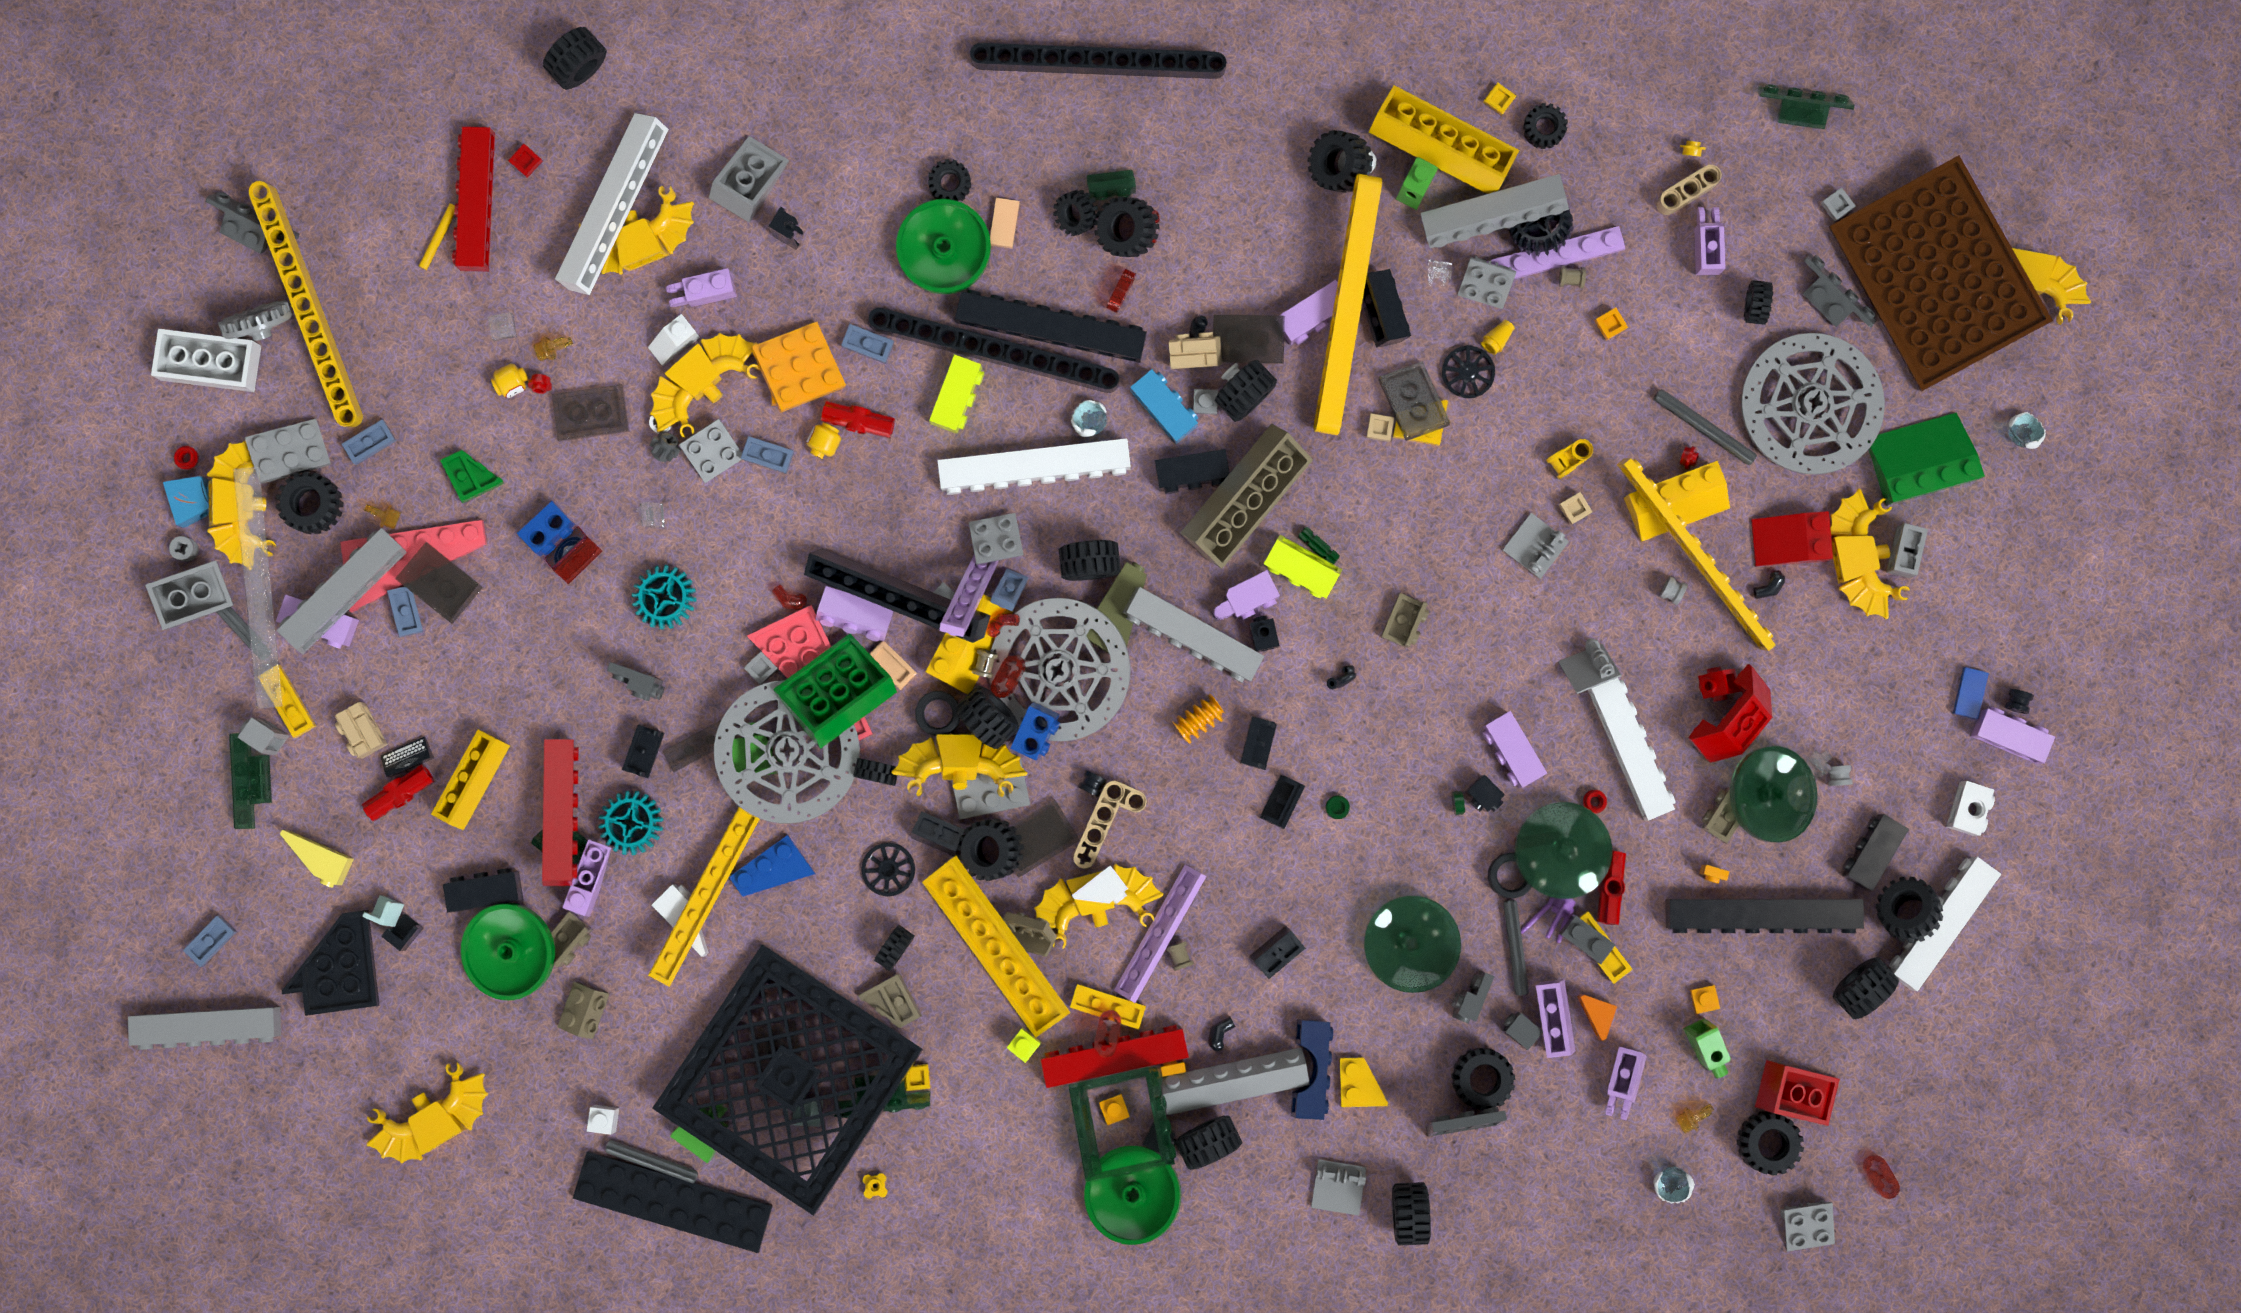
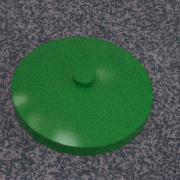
M937 199L919 205L907 215L897 234L896 253L903 272L916 286L935 294H952L967 289L985 272L991 255V240L985 222L975 210L959 201Z
M502 903L482 910L469 922L462 937L461 959L468 978L481 992L499 1000H517L536 992L547 981L554 966L555 944L547 924L537 913L520 904Z
M1123 1146L1111 1150L1095 1163L1086 1180L1084 1200L1088 1216L1100 1233L1117 1243L1138 1245L1159 1238L1172 1226L1181 1206V1185L1175 1169L1165 1157L1150 1148Z

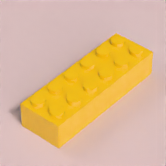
M1393 85L1369 130V133L1437 166L1441 171L1486 194L1497 192L1500 189L1520 151Z

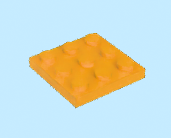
M818 322L759 343L751 348L780 413L838 391L846 386Z

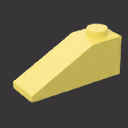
M290 830L281 831L280 835L310 872L320 878L321 884L332 888L334 885L343 884L354 858Z

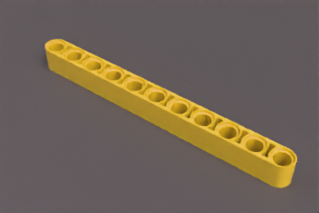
M1358 173L1355 179L1314 419V432L1338 435L1340 432L1382 188L1381 177Z
M255 181L249 187V196L334 418L341 426L357 427L363 420L361 408L279 194L273 185L262 181ZM265 187L267 195L261 199L259 194L261 189ZM271 210H274L276 216L274 220L269 221L268 214ZM283 232L284 240L278 244L277 235ZM291 254L293 262L287 266L285 259ZM300 277L301 285L296 289L294 287V280ZM308 299L310 307L304 311L302 304L304 300ZM317 321L319 328L317 332L312 333L311 325ZM325 343L327 352L322 356L319 349ZM334 366L336 373L334 377L330 378L328 369ZM342 388L344 390V397L338 400L336 393L338 389ZM350 410L353 413V419L348 423L345 420V414Z

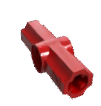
M826 401L822 410L821 422L845 427L846 430L851 432L857 430L859 434L869 433L891 439L895 418L872 413L871 410L851 405V407Z
M422 764L404 777L396 778L386 784L381 792L361 804L363 810L372 821H376L394 808L397 809L406 804L405 801L410 802L415 794L434 783V778L425 765Z
M1604 851L1602 876L1598 884L1600 896L1597 923L1619 925L1621 900L1625 892L1623 880L1626 853ZM1609 882H1613L1616 887L1614 894H1611L1607 889Z

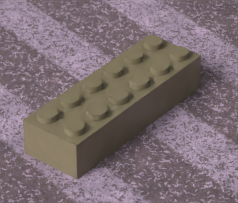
M1271 424L1180 533L1208 561L1222 569L1313 459L1287 431Z

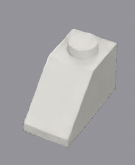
M681 314L659 332L648 348L660 364L664 366L700 337Z
M1109 866L1072 896L1077 900L1108 904L1114 901L1117 904L1127 896L1124 891L1128 888L1113 868Z

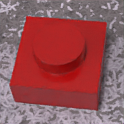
M525 144L508 160L526 178L543 162Z

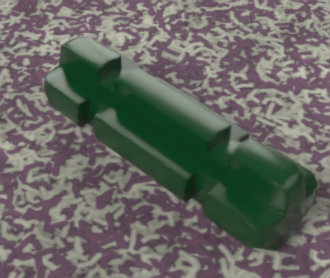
M1305 527L1299 533V539L1304 543L1307 542V546L1321 558L1324 557L1328 562L1335 564L1340 555L1335 550L1331 551V547L1319 536H1314V532Z

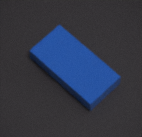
M1967 667L1963 668L1952 714L1975 720L1979 718L1989 673Z

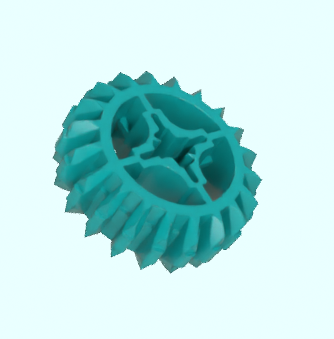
M668 565L664 566L663 572H661L659 566H655V574L649 569L646 570L648 578L646 579L640 575L638 578L643 582L642 585L634 584V588L638 589L639 593L634 592L631 595L633 598L639 599L632 603L633 607H641L635 612L636 615L641 616L645 614L642 617V622L646 623L651 619L650 627L652 628L658 623L659 629L664 630L667 622L668 627L673 629L674 620L681 626L683 624L680 619L681 616L686 619L690 618L685 611L687 609L690 611L695 610L693 606L689 605V602H697V598L690 597L689 595L696 592L695 588H688L693 581L691 579L684 581L687 574L682 572L678 575L679 569L676 567L670 573ZM668 579L659 589L649 588L657 580ZM675 581L681 587L682 601L673 595ZM668 592L666 595H668L670 599L674 600V602L670 600H663V602L660 603V601L662 600L659 599V597L654 593H657L659 595H665V593ZM646 594L655 599V611L653 614L647 607ZM668 606L679 607L673 614L661 616Z
M625 791V799L621 793H617V802L609 798L608 802L611 808L603 806L602 809L607 814L599 815V819L605 820V824L598 825L599 829L606 828V832L600 835L601 838L610 837L605 844L610 846L615 843L613 847L615 852H618L622 846L623 855H627L629 848L632 855H637V847L641 853H645L646 847L644 844L653 848L654 843L650 839H660V836L655 834V830L663 831L664 829L661 826H657V822L664 821L663 817H656V814L662 811L661 808L652 809L657 802L651 800L647 803L649 799L648 794H644L640 799V791H635L633 798L630 791ZM631 803V807L628 808L625 816H614L621 806ZM639 805L646 810L649 823L640 819ZM631 816H633L632 820L636 823L642 824V826H631L632 829L630 830V826L624 822H620V820L630 819ZM613 823L622 827L623 841L615 834ZM637 830H648L642 839L631 843V839Z

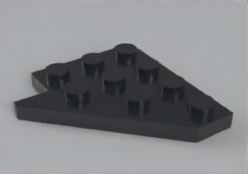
M369 910L342 913L282 990V995L303 993L305 1016L380 1006L370 920L362 917L364 912L369 913Z

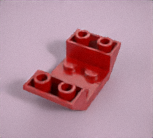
M1747 664L1733 681L1743 695L1736 701V704L1727 715L1722 718L1719 725L1716 727L1703 719L1688 737L1710 763L1743 755L1773 718L1770 688L1750 664Z

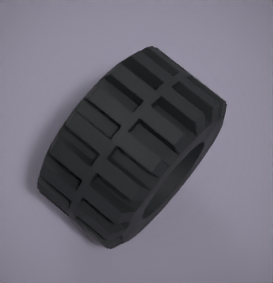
M578 27L564 34L551 46L543 60V68L563 89L569 90L583 84L596 73L606 57L607 50L586 27Z
M1339 130L1323 133L1321 139L1314 141L1315 147H1311L1309 150L1311 157H1308L1307 162H1310L1311 165L1308 167V171L1313 173L1311 176L1312 180L1317 181L1319 187L1342 193H1347V191L1353 192L1357 174L1367 175L1368 171H1372L1373 166H1370V162L1373 161V156L1369 155L1371 148L1365 146L1367 142L1356 134ZM1341 150H1344L1346 163L1343 170L1337 174L1334 167L1335 158Z
M1118 197L1110 199V203H1104L1102 205L1104 210H1098L1096 215L1099 216V219L1094 221V225H1097V230H1094V233L1100 237L1097 242L1099 245H1104L1102 248L1104 251L1111 252L1110 254L1113 256L1139 257L1140 254L1148 252L1147 248H1152L1155 245L1152 241L1153 239H1158L1159 235L1156 234V229H1160V227L1155 222L1158 216L1157 214H1152L1154 209L1152 206L1147 205L1146 201L1139 200L1138 198ZM1126 214H1130L1134 220L1135 229L1133 235L1125 241L1120 235L1119 224Z
M1258 359L1251 361L1218 392L1215 402L1234 422L1242 420L1271 393L1276 386L1277 379Z
M303 472V475L300 473L294 474V479L288 477L285 480L286 486H280L279 490H282L281 495H276V499L280 501V504H276V509L281 511L278 515L281 519L285 520L284 523L305 534H321V530L326 532L330 530V524L334 526L337 524L338 521L335 518L336 516L341 517L342 512L339 511V507H343L344 502L339 499L342 498V494L337 491L338 487L329 479L316 473ZM316 490L320 495V506L314 514L303 516L299 510L300 499L306 492Z
M1112 540L1081 541L1066 544L1058 549L1061 578L1065 580H1094L1112 577L1121 572L1118 542Z
M980 685L976 686L956 706L958 715L965 726L981 742L994 749L1000 748L1019 729L1017 719L1008 706L992 691Z
M988 819L971 824V827H967L964 830L966 834L961 835L959 838L962 844L957 846V850L961 851L958 859L963 860V866L969 869L968 873L971 877L976 876V879L980 881H992L1011 875L1014 872L1013 869L1019 867L1020 864L1017 861L1023 858L1020 850L1024 849V845H1020L1021 835L1015 834L1017 829L1014 826L1009 827V822H1000V819ZM987 836L992 837L999 846V857L994 864L987 861L982 852V844Z
M1900 877L1899 882H1895V880L1890 881L1891 886L1889 888L1886 886L1882 888L1884 894L1878 895L1877 899L1880 903H1876V909L1879 912L1877 915L1884 928L1893 938L1897 937L1901 942H1905L1906 939L1909 943H1915V939H1919L1922 942L1925 941L1924 936L1932 937L1934 935L1932 930L1940 928L1938 921H1943L1941 913L1943 906L1933 888L1922 879L1917 881L1915 877H1910L1909 880H1906L1905 877ZM1910 900L1922 902V909L1916 917L1908 920L1897 917L1900 906Z
M1874 957L1853 969L1837 985L1832 997L1853 1020L1867 1016L1881 1006L1896 990L1899 978L1879 957Z
M1476 1048L1475 1050L1470 1049L1466 1051L1467 1053L1461 1055L1458 1058L1459 1061L1454 1064V1072L1451 1074L1453 1079L1452 1086L1456 1091V1095L1474 1109L1484 1111V1109L1501 1107L1505 1104L1504 1101L1506 1099H1510L1512 1096L1510 1093L1515 1088L1513 1082L1516 1079L1512 1071L1514 1070L1512 1065L1509 1064L1505 1056L1492 1049ZM1482 1064L1491 1066L1497 1074L1494 1088L1487 1093H1478L1470 1085L1471 1072Z
M1758 1112V1115H1751L1748 1122L1744 1121L1742 1123L1744 1128L1738 1131L1740 1140H1737V1145L1740 1146L1738 1150L1739 1155L1743 1156V1161L1756 1171L1772 1176L1777 1175V1173L1785 1174L1787 1169L1792 1170L1796 1167L1794 1165L1795 1161L1799 1162L1802 1158L1799 1157V1153L1804 1151V1147L1801 1146V1142H1804L1803 1136L1799 1135L1800 1129L1794 1125L1791 1119L1772 1112ZM1775 1129L1782 1137V1147L1775 1156L1767 1158L1762 1156L1759 1151V1138L1765 1131Z
M1219 1116L1185 1132L1175 1141L1187 1169L1192 1170L1202 1168L1236 1151L1243 1143L1230 1116Z
M1424 1182L1395 1183L1392 1188L1395 1241L1398 1246L1428 1245L1431 1238V1217L1426 1184Z

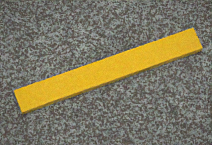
M738 807L648 974L649 977L670 987L759 822V818Z

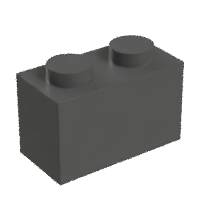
M1574 914L1558 933L1599 964L1603 963L1615 946L1613 942Z

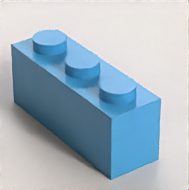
M1151 369L1130 387V392L1171 440L1177 444L1198 427V422L1196 421L1198 416L1190 407L1186 409L1182 405L1183 399L1176 390L1170 391L1165 385L1168 383L1165 377L1160 372L1155 373Z

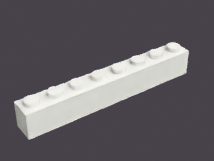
M634 113L555 278L568 290L590 295L669 130L656 117Z
M1127 439L938 460L942 492L947 491V495L959 494L961 489L969 488L970 492L984 491L986 486H994V489L1008 488V484L1017 483L1019 487L1030 486L1032 481L1041 480V484L1056 482V478H1065V481L1079 480V476L1088 475L1089 478L1103 477L1102 473L1112 472L1113 476L1125 475L1126 470H1131Z

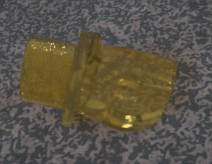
M544 336L540 342L534 344V349L539 361L542 362L546 359L555 360L556 351L572 345L573 341L571 337H560L551 341Z
M368 504L363 509L370 514L382 518L380 528L386 526L394 530L401 515V512L392 509L393 505L391 504L385 511Z
M1711 1103L1694 1113L1690 1109L1684 1108V1113L1676 1116V1119L1685 1134L1694 1129L1699 1131L1698 1122L1710 1116L1714 1108Z

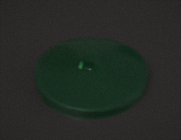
M1768 746L1755 749L1742 758L1731 778L1730 802L1736 820L1749 835L1763 842H1786L1801 835L1811 823L1817 807V785L1810 767L1801 756L1785 747Z
M1570 802L1551 803L1535 810L1522 823L1515 840V860L1524 880L1537 892L1557 899L1576 898L1595 889L1605 878L1612 860L1611 838L1601 819L1586 807Z
M1403 896L1388 901L1373 914L1365 930L1364 953L1370 969L1384 984L1398 991L1420 993L1439 986L1452 974L1460 958L1461 937L1454 918L1442 905L1426 897Z

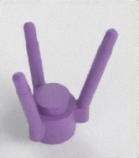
M1559 893L1557 897L1551 896L1548 903L1521 928V934L1553 906L1551 911L1557 915L1546 934V938H1550L1561 917L1564 920L1560 931L1570 919L1576 902L1563 893ZM1560 934L1557 937V943L1562 941L1563 937Z

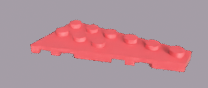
M478 520L389 534L407 553L349 611L352 613L360 607L386 595L387 590L401 588L427 575L429 572L437 568L439 569L447 565V563L486 545L484 521ZM367 538L340 542L343 565L350 559L349 556L355 549L361 548L367 542Z

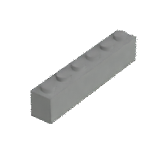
M1557 174L1422 212L1421 217L1429 247L1434 248L1443 247L1455 241H1465L1470 237L1480 234H1490L1498 229L1511 228L1523 222L1536 221L1548 215H1558L1563 211L1569 210L1561 176Z
M382 528L379 531L372 532L367 538V542L361 548L355 549L350 554V559L344 565L341 564L336 567L332 572L333 576L327 582L320 583L316 587L315 593L309 599H304L292 616L284 618L276 631L297 651L304 654L407 552Z
M1141 587L1135 588L1122 612L1128 615L1126 620L1137 626L1140 623L1148 626L1147 631L1157 637H1160L1161 634L1169 638L1168 643L1179 649L1182 646L1190 650L1188 654L1199 660L1204 657L1211 661L1209 665L1222 672L1225 669L1231 672L1230 677L1240 683H1243L1244 680L1252 681L1264 658L1262 654Z
M280 1007L128 1016L129 1046L137 1045L138 1050L153 1049V1044H162V1048H175L177 1043L186 1042V1047L201 1046V1041H210V1045H224L225 1040L233 1039L234 1044L249 1043L250 1038H258L259 1043L273 1042V1037L281 1036Z
M1302 1047L1160 1077L1167 1115L1310 1085Z

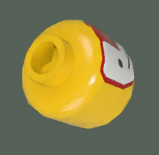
M511 363L495 370L493 373L494 378L491 379V382L499 396L503 395L505 398H511L526 390L525 382L529 379L523 367L518 369L515 364Z
M824 422L821 425H815L806 441L807 446L811 448L810 453L820 459H823L824 455L827 457L833 456L841 442V436L838 434L839 430Z

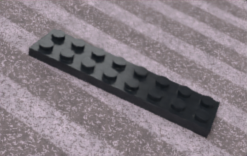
M591 1151L586 1152L572 1198L755 1253L760 1252L773 1205L700 1183H690L649 1168Z

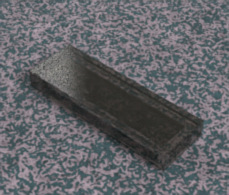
M721 720L663 751L674 773L714 752L715 737Z

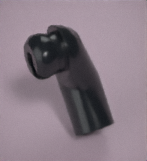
M1199 315L1192 320L1189 332L1190 338H1198L1199 333L1205 332V328L1208 325V320L1205 316Z
M1773 571L1770 574V581L1767 585L1753 589L1755 599L1771 597L1779 593L1785 584V576L1781 571Z
M1353 665L1343 666V675L1329 678L1327 680V687L1332 690L1342 688L1353 681L1357 675L1355 667Z
M1231 1017L1211 1027L1208 1044L1214 1051L1223 1049L1224 1033L1236 1027Z

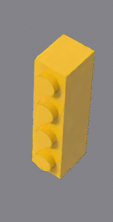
M478 729L431 815L451 826L464 830L510 745Z

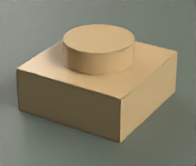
M1370 414L1366 438L1390 442L1394 417Z
M1581 492L1559 504L1570 525L1592 513Z

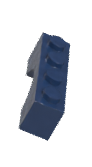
M1297 1019L1295 1043L1302 1046L1309 1053L1312 1059L1313 1070L1309 1079L1310 1085L1303 1086L1292 1092L1291 1116L1294 1118L1324 1120L1325 1114H1328L1329 1102L1326 1100V1090L1330 1088V1076L1327 1075L1328 1065L1330 1066L1332 1062V1052L1329 1051V1041L1333 1040V1027H1330L1331 1022Z

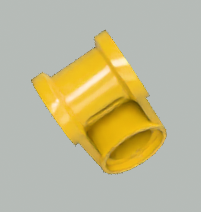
M1579 439L1565 449L1563 448L1556 452L1546 461L1551 463L1558 474L1557 478L1560 480L1592 456L1593 446L1588 440ZM1576 446H1584L1587 450V455L1585 457L1578 456L1575 452Z

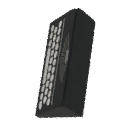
M425 736L381 755L385 775L390 778L434 759Z

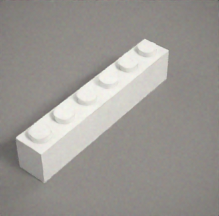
M1616 678L1589 689L1588 692L1644 821H1649L1675 810L1673 806L1675 804L1674 796L1670 790H1666L1663 783L1666 781L1665 775L1661 768L1657 769L1654 762L1656 759L1655 752L1651 746H1647L1644 739L1647 737L1646 731L1642 724L1638 725L1635 718L1637 711L1634 704L1628 702L1625 695L1628 691L1624 681Z
M1979 857L1966 858L1958 868L1960 873L1957 877L1951 878L1946 884L1945 889L1947 891L1942 898L1938 897L1943 906V911L1941 912L1943 921H1938L1940 928L1932 930L1934 933L1932 937L1924 936L1925 941L1920 942L1919 939H1915V943H1909L1906 940L1903 945L1905 950L1900 956H1895L1890 962V970L1899 978V982L1910 990L1918 991L2000 877L2001 873Z

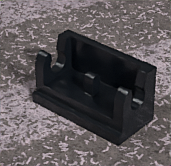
M780 206L768 227L774 238L797 250L799 243L793 238L794 231L803 235V231L800 227L796 226L798 225L797 219L786 213L785 209Z
M1252 716L1240 764L1266 770L1277 726L1275 722Z
M637 725L622 770L649 779L665 733Z
M1280 775L1260 818L1281 829H1285L1305 785Z
M921 811L911 832V838L955 857L958 852L957 846L961 843L959 838L961 835H964L965 829Z
M1285 926L1249 957L1263 974L1270 979L1306 948L1295 934Z

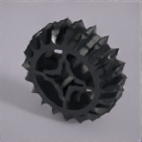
M1569 209L1558 215H1548L1536 221L1516 224L1510 228L1509 233L1512 236L1513 243L1518 245L1521 251L1526 250L1528 255L1535 251V255L1538 257L1541 252H1545L1548 256L1550 250L1558 251V245L1565 247V240L1570 239V232L1574 228L1573 216Z

